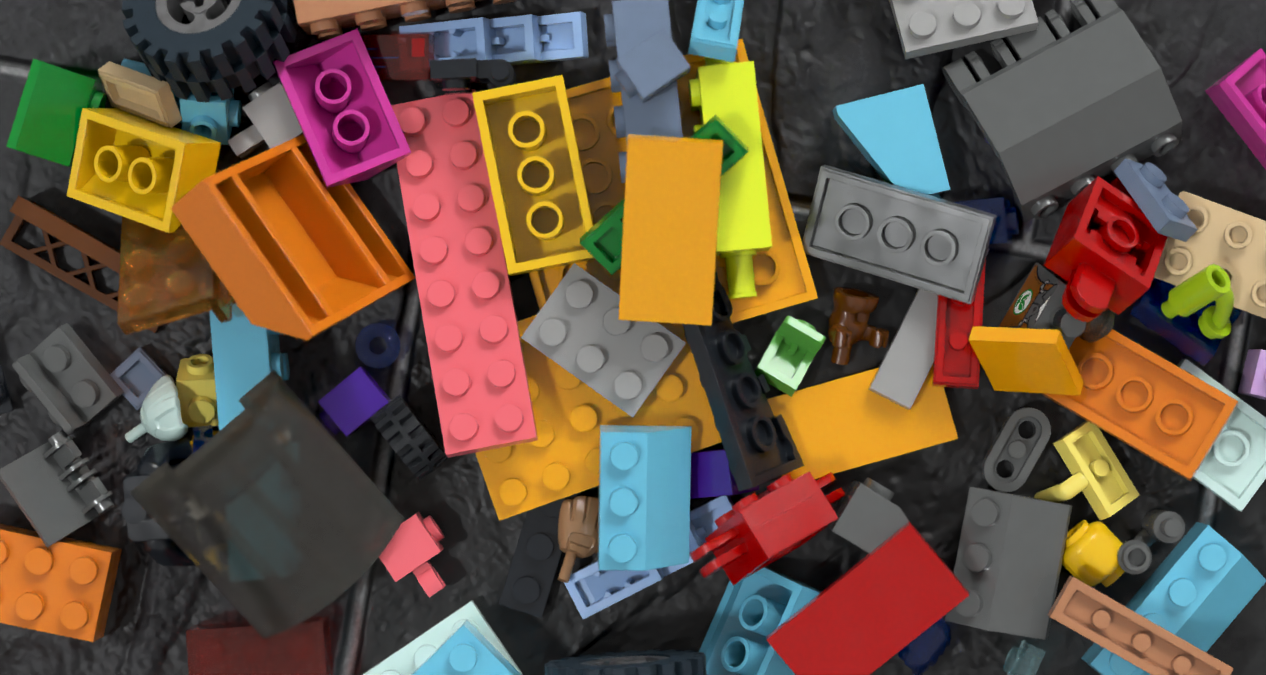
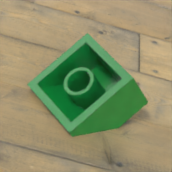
M33 59L6 147L72 168L82 108H105L107 94L102 92L103 84L84 75Z

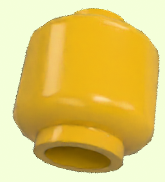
M1082 520L1067 533L1062 565L1076 579L1090 587L1096 586L1099 583L1108 587L1125 572L1119 566L1117 559L1118 549L1123 543L1103 522L1095 521L1088 523L1086 520Z

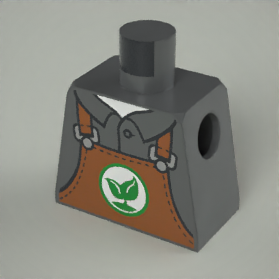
M1035 263L998 327L1060 330L1069 349L1075 338L1084 332L1086 322L1073 318L1062 305L1063 293L1068 282L1041 264Z

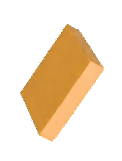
M972 327L969 342L994 391L1062 395L1081 394L1084 382L1060 330Z

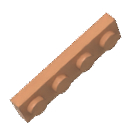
M1069 576L1047 615L1151 675H1230L1234 669L1072 576Z

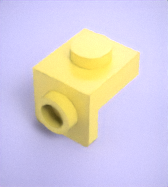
M197 354L181 359L176 378V387L180 400L182 422L188 427L219 426L213 357L208 354Z

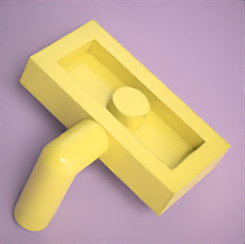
M1085 421L1053 443L1072 476L1058 485L1037 492L1034 498L1062 503L1082 491L1099 520H1103L1114 515L1140 496L1100 429L1092 423Z

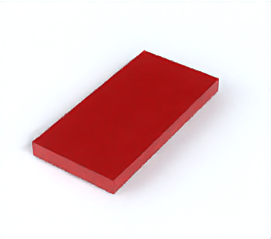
M909 521L772 631L766 640L796 675H870L969 596V592Z

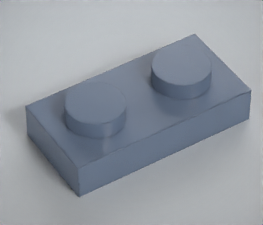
M1125 158L1114 170L1157 233L1187 242L1198 230L1187 215L1189 207L1181 198L1171 193L1165 185L1167 181L1165 174L1157 166L1149 162L1143 165Z

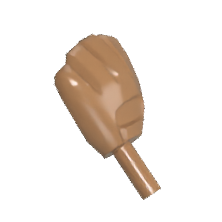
M577 496L574 499H566L562 502L558 519L559 549L566 554L558 580L561 582H569L576 557L586 558L594 553H598L599 498Z

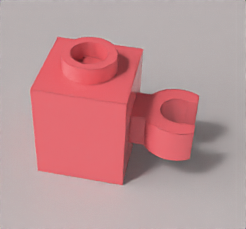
M417 512L370 544L395 582L413 572L429 598L446 586L439 573L429 561V559L444 549L439 541L445 538L440 527L430 515L424 519L420 512Z

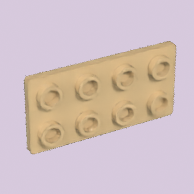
M1180 192L1178 197L1189 207L1187 215L1198 230L1187 242L1168 237L1153 278L1177 286L1207 266L1216 264L1223 268L1229 276L1234 294L1233 307L1266 319V221L1188 192Z

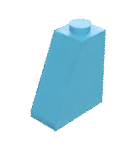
M924 84L834 107L832 110L834 119L884 182L940 198L939 194L950 190Z

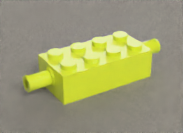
M705 57V65L698 66L696 78L689 79L688 84L691 111L699 110L701 125H694L693 135L714 115H717L748 147V153L721 176L716 256L720 255V258H725L729 291L728 299L755 297L757 292L755 291L752 255H757L759 251H768L772 247L754 61L737 63Z

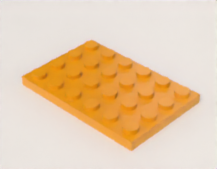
M620 285L611 288L620 295ZM534 315L517 322L538 441L476 452L475 454L500 521L599 486L600 425L691 426V453L721 443L722 440L715 427L714 416L705 390L701 385L699 372L690 345L686 340L683 324L658 322L686 342V344L634 417H631L521 338L536 317Z

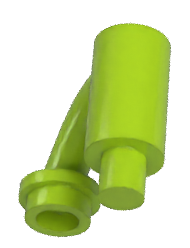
M1216 264L1207 266L1171 289L1168 295L1169 299L1161 305L1163 314L1167 318L1172 319L1177 315L1188 317L1209 303L1216 301V306H1209L1202 312L1198 319L1199 328L1203 335L1209 339H1222L1231 332L1229 318L1234 306V294L1229 276L1223 268Z

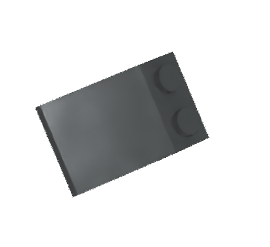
M867 477L863 484L852 480L845 492L846 496L839 501L834 510L838 519L830 524L828 528L864 551L871 553L909 521L902 509L891 502L895 493Z

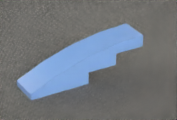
M581 11L543 16L529 14L493 19L478 17L399 26L402 71L404 72L430 71V60L502 59L508 61L511 65L589 58L586 13ZM425 38L424 56L412 57V39Z
M730 495L718 496L690 511L689 554L705 544V538L718 528L714 521L732 510L734 503ZM689 555V563L646 571L599 570L598 560L572 573L569 582H564L582 619H585L662 580L665 576L693 563V560Z

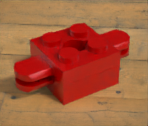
M1097 176L1068 203L1044 266L1068 281L1062 297V305L1066 311L1079 321L1091 322L1107 309L1119 315L1150 289L1168 236L1157 233L1119 178H1116L1109 184Z
M810 471L796 479H793L791 474L788 473L767 486L768 490L758 496L756 493H752L734 504L732 510L714 521L718 528L705 538L706 543L689 554L695 563L714 553L716 559L699 570L703 578L705 579L723 568L731 583L735 585L801 547L836 521L838 516L833 510L832 505L843 499L846 494L842 488L826 496L822 492V490L837 480L833 473L830 472L816 481Z

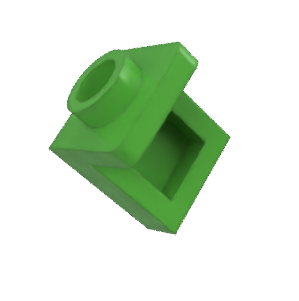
M786 316L755 368L756 376L763 374L768 384L792 397L826 337L817 332L810 323Z

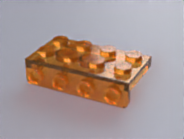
M216 167L215 174L220 172L218 167ZM122 216L117 324L125 335L210 310L213 311L220 323L232 320V305L236 304V301L218 275L212 270L204 255L190 235L184 230L182 224L174 233H167Z

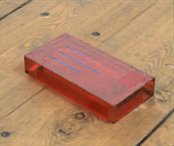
M361 35L381 82L432 81L430 76V60H434V35Z

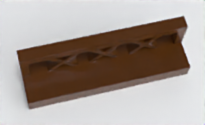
M18 195L10 209V212L14 213L15 217L0 241L1 246L148 330L158 333L181 293L182 285L33 200ZM28 221L42 229L46 245L28 250L14 241L24 223ZM51 235L61 241L53 243ZM68 245L81 252L85 268L70 272L61 269L55 249ZM48 251L50 262L37 254ZM90 257L100 262V264L92 265ZM110 268L119 273L124 290L110 294L100 291L94 271ZM87 273L89 284L75 276ZM129 280L135 282L140 286L131 288ZM149 290L164 299L152 320L137 312L132 293ZM126 295L128 306L114 298Z

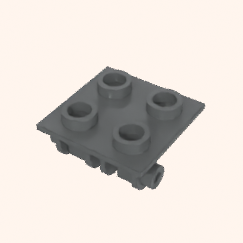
M64 430L54 434L45 444L0 469V480L47 548L114 507V503L110 498L113 493L111 490L107 491L98 477H94L98 471L95 468L89 470L86 466L90 462L89 458L82 459L80 457L82 453L73 441L75 438L73 435L67 436Z

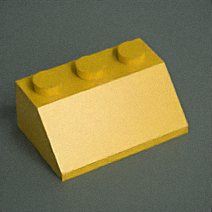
M82 108L67 196L161 231L174 233L181 223L171 210V207L203 179L215 174L221 142L176 127H165L117 108Z

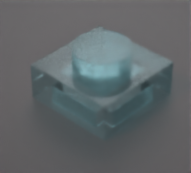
M1022 640L1019 648L1013 646L1009 651L1003 671L1007 672V675H1036L1046 651L1035 644Z

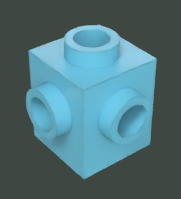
M192 91L187 100L178 97L175 99L182 120L179 122L182 123V130L221 142L223 145H228L227 141L230 140L232 127H240L242 116L241 100L231 98L221 101L218 93L213 92L211 93L210 102H197Z

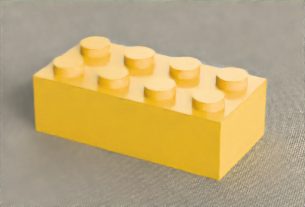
M563 75L472 93L508 274L514 276L595 259L580 244V238L593 227Z

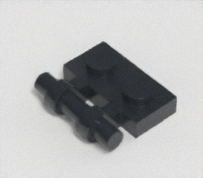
M476 58L430 60L431 80L436 88H442L445 91V95L471 94L472 87L482 86V84H491L494 89L516 84L514 68L506 60H477Z

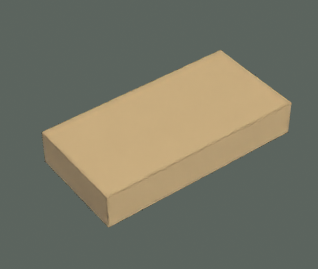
M110 61L98 69V74L112 107L169 128L174 127L182 120L168 82L159 81L155 77Z

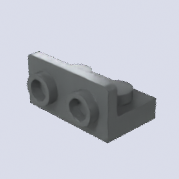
M68 323L59 326L31 353L18 358L12 364V367L19 374L23 386L37 396L48 410L50 419L57 426L63 428L67 434H71L90 424L124 393Z

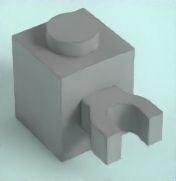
M270 82L265 83L248 95L250 103L244 106L243 110L253 125L227 142L235 154L243 159L264 142L271 149L303 134L280 82L275 86H272Z

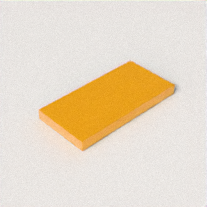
M628 134L618 320L712 326L723 140Z
M933 365L909 410L868 390L878 368L796 390L792 397L782 394L768 398L767 401L774 416L782 414L804 466L788 473L791 474L793 479H796L810 471L813 478L818 479L830 472L833 474L958 439L944 387L932 386Z

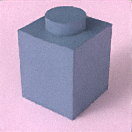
M662 28L619 57L617 65L621 71L614 76L629 98L637 94L644 103L689 73L690 65L665 28Z

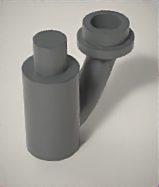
M1160 509L1151 510L1146 513L1142 520L1141 531L1133 540L1126 541L1118 549L1117 559L1121 569L1130 574L1145 572L1152 561L1150 550L1152 544L1156 541L1175 543L1182 538L1185 532V523L1182 517L1175 512Z

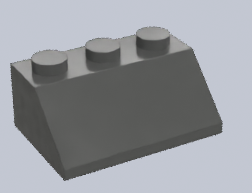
M970 487L954 569V575L968 590L969 596L946 614L945 621L988 631L1048 640L1052 618L1047 615L1056 598L1072 505L990 489Z

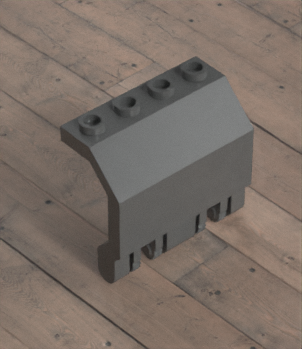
M1070 0L1071 11L1082 26L1072 33L1067 29L1061 16L1052 9L1044 14L1046 23L1040 16L1037 17L1039 22L1037 30L1004 37L1007 46L1001 38L991 41L992 53L1003 68L992 75L989 74L981 57L975 51L965 55V61L970 71L961 58L942 67L945 78L961 105L971 113L998 157L1013 191L1015 210L1023 223L1034 217L1035 219H1043L1051 215L1058 209L1059 204L1074 196L1076 197L1097 176L1103 180H1107L1112 176L1117 177L1114 170L1125 158L1139 163L1152 155L1156 157L1163 156L1172 151L1179 141L1182 140V119L1162 69L1125 12L1117 6L1114 0Z

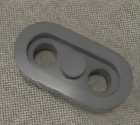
M1023 407L1014 410L1006 418L982 462V475L990 487L1001 492H1012L1019 489L1026 482L1051 435L1050 422L1043 412L1035 408ZM1024 421L1030 422L1033 426V433L1028 438H1022L1018 432L1019 425ZM1003 460H1007L1012 467L1011 473L1007 477H1000L996 471L998 463Z

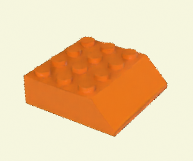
M304 134L203 179L171 207L184 230L190 235L212 270L218 275L250 323L286 335L309 340L416 278L351 184L326 187Z

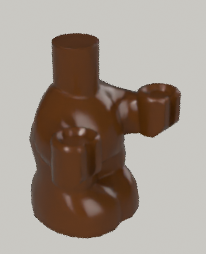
M834 288V308L829 317L828 337L832 342V346H834L831 362L839 365H848L852 346L859 341H869V345L874 348H880L881 346L886 348L889 331L875 328L868 324L870 313L876 309L879 302L878 296L854 288Z

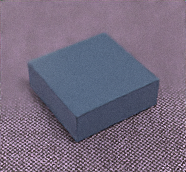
M139 347L110 375L124 391L122 395L136 410H141L143 401L157 380L168 374L143 347Z

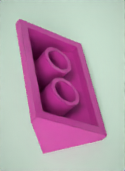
M358 28L291 54L284 62L279 60L273 61L275 70L327 188L368 180L411 154L409 145Z
M1260 48L1210 86L1205 92L1266 170V54Z

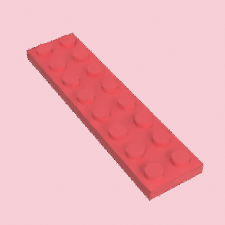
M472 93L441 95L391 105L411 150L410 155L397 162V169L445 454L450 458L538 441L511 282Z

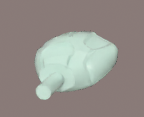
M165 375L157 380L146 395L140 410L141 423L125 434V438L129 443L134 442L147 432L161 441H176L187 433L188 426L182 422L178 390L171 376Z

